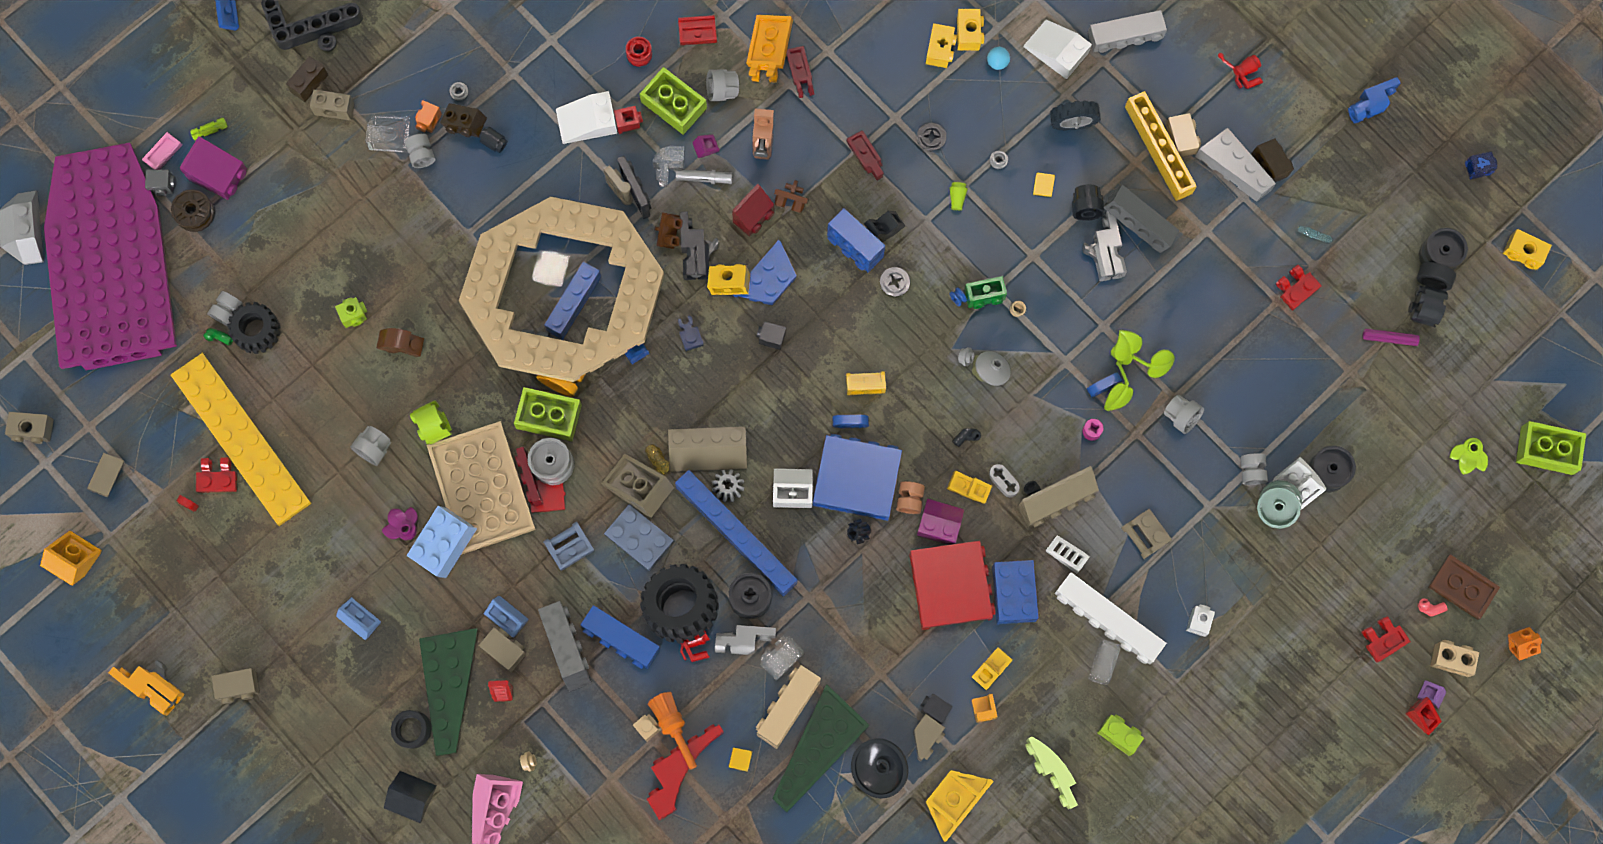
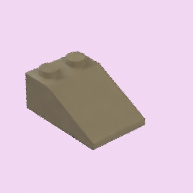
M626 454L622 456L601 483L604 487L650 518H652L674 489L666 476Z

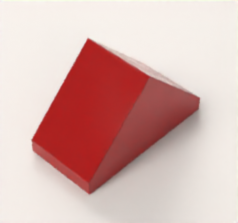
M1428 697L1419 699L1405 713L1427 735H1430L1442 722Z

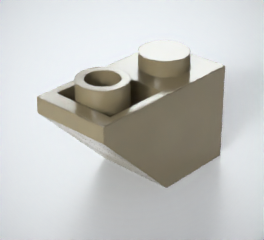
M927 714L924 715L913 731L917 759L920 762L923 758L927 760L934 751L931 749L935 742L939 744L945 736L943 733L945 727Z

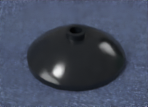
M875 738L862 743L856 749L851 761V772L855 783L864 793L874 798L883 799L894 796L904 787L908 778V763L905 755L897 745L886 739ZM883 762L886 763L887 768L883 767Z

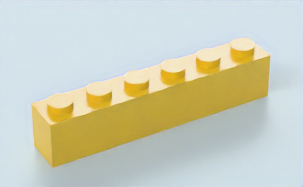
M1144 91L1128 98L1125 108L1175 201L1193 194L1197 186L1146 92Z

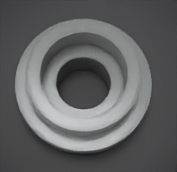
M456 82L450 87V95L455 100H463L468 95V88L464 83ZM458 90H462L461 94H456Z
M995 151L990 156V164L996 169H1002L1008 163V156L1003 151ZM1000 158L1002 162L998 163L995 159Z
M967 347L960 350L958 360L963 366H969L974 361L975 355L971 348Z

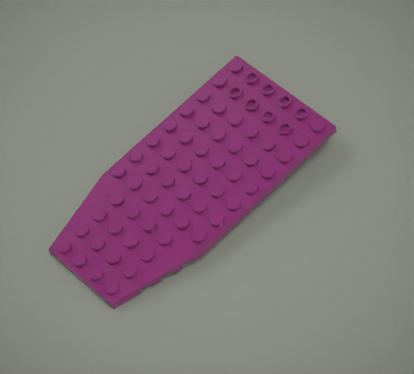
M130 142L55 157L44 233L58 361L61 369L80 365L85 370L162 356V349L177 347L160 211L153 193L145 188L146 177Z

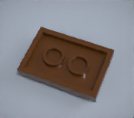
M1452 555L1446 557L1428 588L1477 620L1482 618L1500 588Z

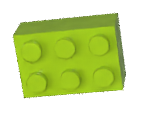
M664 67L640 92L641 103L682 135L687 132L707 109L705 98Z
M523 387L514 425L518 430L572 442L582 405L579 399Z
M1528 421L1521 426L1516 463L1574 475L1581 471L1586 433Z

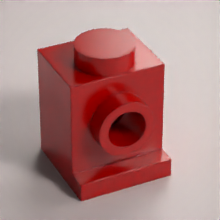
M636 106L614 110L619 134L640 128V123L643 120L641 112H637Z

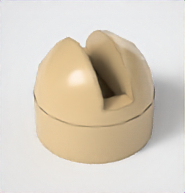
M1015 301L1011 304L1009 311L1011 315L1020 317L1026 312V306L1021 301Z

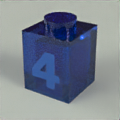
M1492 151L1473 155L1467 159L1465 166L1470 180L1494 173L1497 169V160L1493 157Z

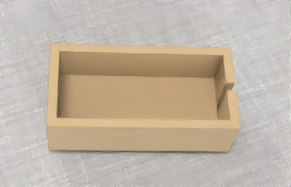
M802 665L799 669L794 668L789 676L790 683L788 686L785 684L782 686L778 693L780 698L777 702L773 701L767 710L769 715L766 719L762 718L756 726L757 736L776 749L780 746L821 681L819 676Z

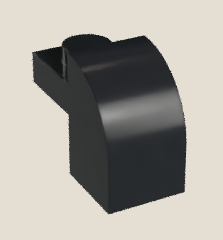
M889 210L877 220L869 219L864 223L866 229L881 242L891 238L905 227L896 211Z

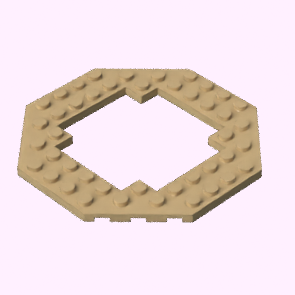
M549 197L480 234L459 303L499 367L575 382L580 379V376L589 371L590 373L603 366L605 362L612 358L616 359L627 353L630 348L645 342L664 278V271L624 211ZM541 233L610 246L612 250L608 260L609 264L626 267L607 331L588 328L583 344L511 330L515 317L514 312L498 309L518 245L536 249Z

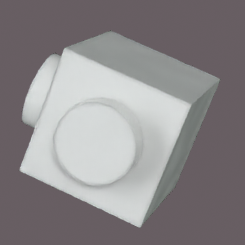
M1205 605L1195 606L1192 609L1186 631L1204 637L1207 636L1215 612Z

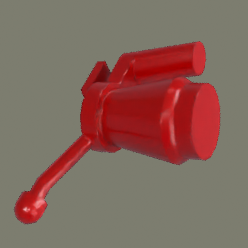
M1223 53L1218 54L1219 59L1221 58L1225 64L1233 69L1235 82L1239 89L1243 87L1242 84L1246 89L1263 83L1260 77L1250 81L1245 77L1256 72L1261 67V62L1256 55L1248 56L1239 66H1233L1225 60Z
M704 630L705 634L703 636H695L694 641L689 642L686 639L684 643H680V652L685 661L687 658L683 652L684 647L692 662L710 658L707 651L693 654L690 649L706 644L710 640L706 630Z

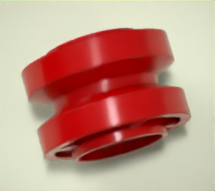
M634 37L627 42L626 55L628 61L632 65L639 67L650 62L652 49L650 42L646 38ZM636 50H643L640 54L635 53Z

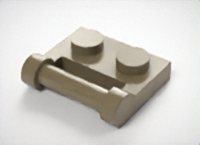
M610 165L603 169L606 183L624 205L632 204L633 197L630 194V184L621 180L622 176L616 168L613 170Z
M1150 509L1121 527L1124 533L1127 532L1138 547L1143 559H1146L1172 541ZM1135 525L1138 527L1151 545V548L1148 549L1132 527Z

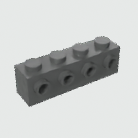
M1123 185L1111 193L1103 207L1159 253L1171 247L1179 232L1175 226Z

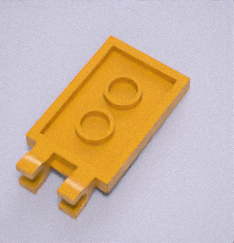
M756 15L746 62L747 66L751 67L749 76H752V81L759 82L760 70H767L766 76L769 77V82L777 83L778 69H783L793 23L791 16Z

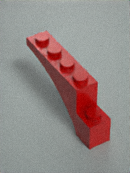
M713 724L704 730L705 734L700 737L695 735L687 740V747L694 761L712 741L724 733L720 725L715 727ZM679 746L671 750V755L664 759L662 756L653 762L654 766L651 767L663 786L661 790L656 788L649 793L650 797L647 798L648 803L659 820L664 819L677 810L675 803L678 792L689 770Z

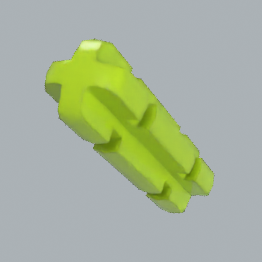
M224 118L217 119L215 123L212 121L200 126V129H192L190 131L191 136L194 140L198 136H208L218 132V129L223 130L227 128V122Z

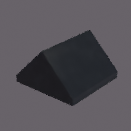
M399 771L388 787L384 809L421 823L437 785Z

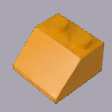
M68 531L44 549L40 566L73 586L85 577L102 550L72 531Z

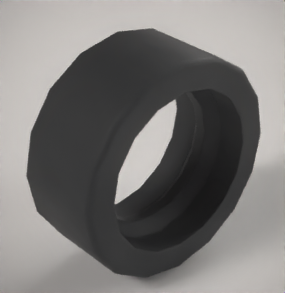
M1434 262L1423 263L1417 275V281L1420 284L1444 291L1452 289L1456 278L1454 270Z
M413 710L402 711L392 721L391 736L395 743L401 747L419 748L430 738L431 722L422 712ZM407 718H416L421 723V734L414 741H406L401 735V726Z

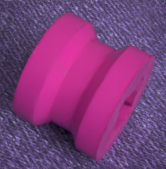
M1097 419L1088 420L1082 429L1083 436L1090 441L1097 440L1103 432V424Z

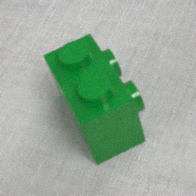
M1003 276L967 283L964 288L968 308L979 309L984 307L985 304L990 303L998 305L1003 303L1007 296Z

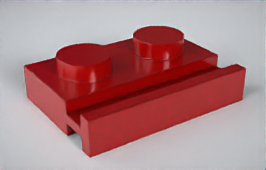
M715 15L678 18L680 46L717 43Z

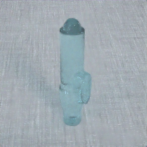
M1299 225L1297 229L1298 232L1326 243L1333 241L1331 236L1312 228Z

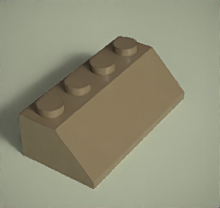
M745 427L668 430L670 472L747 469Z
M1089 466L1022 499L1017 508L1028 528L1034 526V528L1039 527L1045 523V519L1049 517L1055 519L1062 515L1061 511L1065 509L1071 511L1079 506V502L1083 500L1089 502L1096 498L1095 494L1099 489L1092 467Z

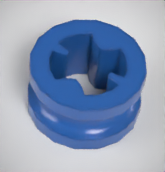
M958 287L955 289V292L951 291L949 293L952 301L958 307L961 306L962 302H967L966 296Z

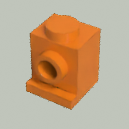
M422 100L421 105L423 108L419 109L416 114L417 124L415 127L422 132L428 131L432 133L442 113L439 107Z

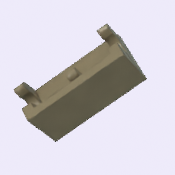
M103 453L87 489L104 497H109L110 491L125 461Z

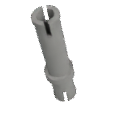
M676 169V181L732 184L733 172Z

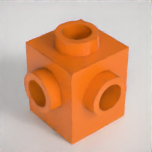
M1530 627L1508 634L1509 650L1519 661L1541 653L1540 644H1542V639Z

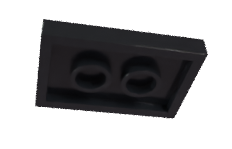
M625 156L617 158L620 173L624 181L630 184V193L643 219L650 217L651 201L647 193L643 192L642 183L639 177L635 176L631 161H627Z

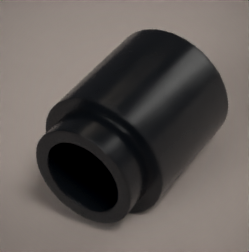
M491 127L484 128L479 135L480 143L494 152L501 153L508 143L505 136Z

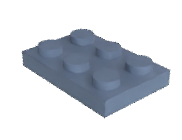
M630 504L604 533L606 537L648 571L651 570L674 542L672 538Z

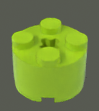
M436 400L410 413L414 424L417 423L419 427L417 433L422 441L425 440L428 445H432L452 435L450 423L444 411L441 412L437 409L440 405Z

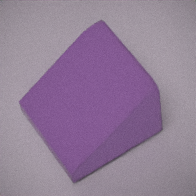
M1425 680L1417 698L1428 697L1433 706L1439 709L1446 690L1442 686Z

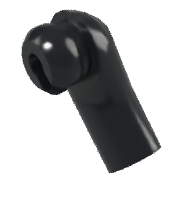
M964 428L952 442L957 447H960L964 441H978L981 438V432L974 428Z

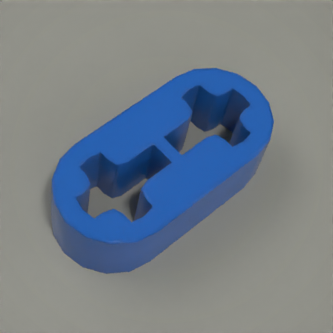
M1117 372L1092 384L1087 388V391L1092 398L1113 388L1123 380Z
M836 415L832 417V423L834 428L869 427V416Z

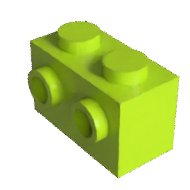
M1111 714L1097 733L1128 756L1133 755L1144 740V737L1141 736L1142 733L1133 726L1130 728L1124 724L1125 720L1120 716H1113Z

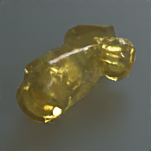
M650 444L645 449V452L653 466H656L655 471L664 475L669 471V461L664 459L659 447Z

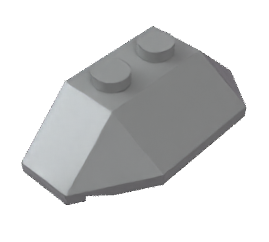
M37 191L17 193L0 209V247L24 265L44 262Z

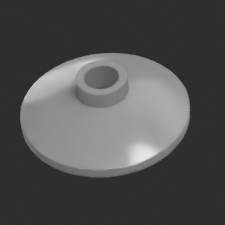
M986 351L977 357L975 362L976 371L986 383L1000 386L1009 380L1011 374L1010 366L1000 354Z

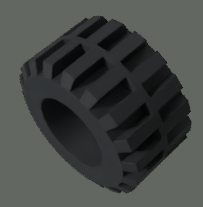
M247 302L244 307L242 304L238 306V311L234 309L232 312L234 316L229 317L228 320L231 323L227 324V328L230 330L228 331L230 337L237 346L247 353L252 351L254 354H259L260 350L262 353L267 352L266 348L268 347L270 349L273 348L272 343H277L278 339L276 336H280L281 333L278 330L281 328L279 320L266 305H260L258 302H254L253 305ZM254 320H262L264 322L260 333L255 336L245 335V329L250 322Z

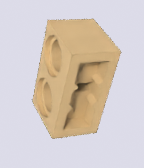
M1442 640V642L1436 643L1434 646L1430 667L1471 677L1475 675L1479 652L1473 651V648L1470 646L1462 645L1459 647L1455 646L1452 641ZM1443 650H1445L1446 652H1448V654H1449V659H1448V660L1445 659V658L1442 656V651H1443ZM1462 656H1465L1468 659L1467 665L1463 664L1461 660Z

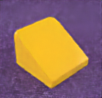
M1036 173L1033 195L1052 197L1055 175Z
M733 748L729 768L748 772L753 752Z

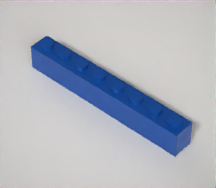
M690 470L675 482V486L681 494L783 597L797 584V579Z

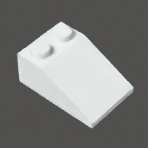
M1045 20L1023 47L1067 79L1089 54L1092 44L1078 33Z
M609 91L591 94L556 108L563 144L617 134Z

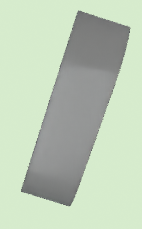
M996 464L992 466L989 471L991 481L1006 497L1016 496L1020 489L1016 479L1003 465ZM995 469L996 471H1002L1001 476L1004 480H1002L999 476H994ZM1005 482H1007L1008 485H1010V486H1011V485H1014V486H1015L1014 489H1013L1014 492H1012V491H1009V492H1008V491L1006 490V489H1007V485L1005 484Z

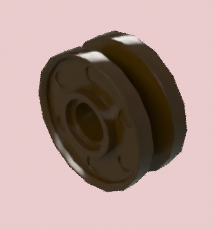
M191 189L181 192L175 197L171 205L172 217L186 231H202L209 227L214 219L215 210L212 202L205 194L198 190ZM193 208H196V211L190 214V211Z

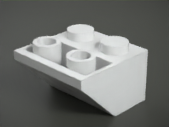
M774 469L773 507L812 508V469Z

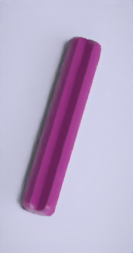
M1364 329L1362 334L1364 340L1418 346L1420 341L1418 335L1374 329Z

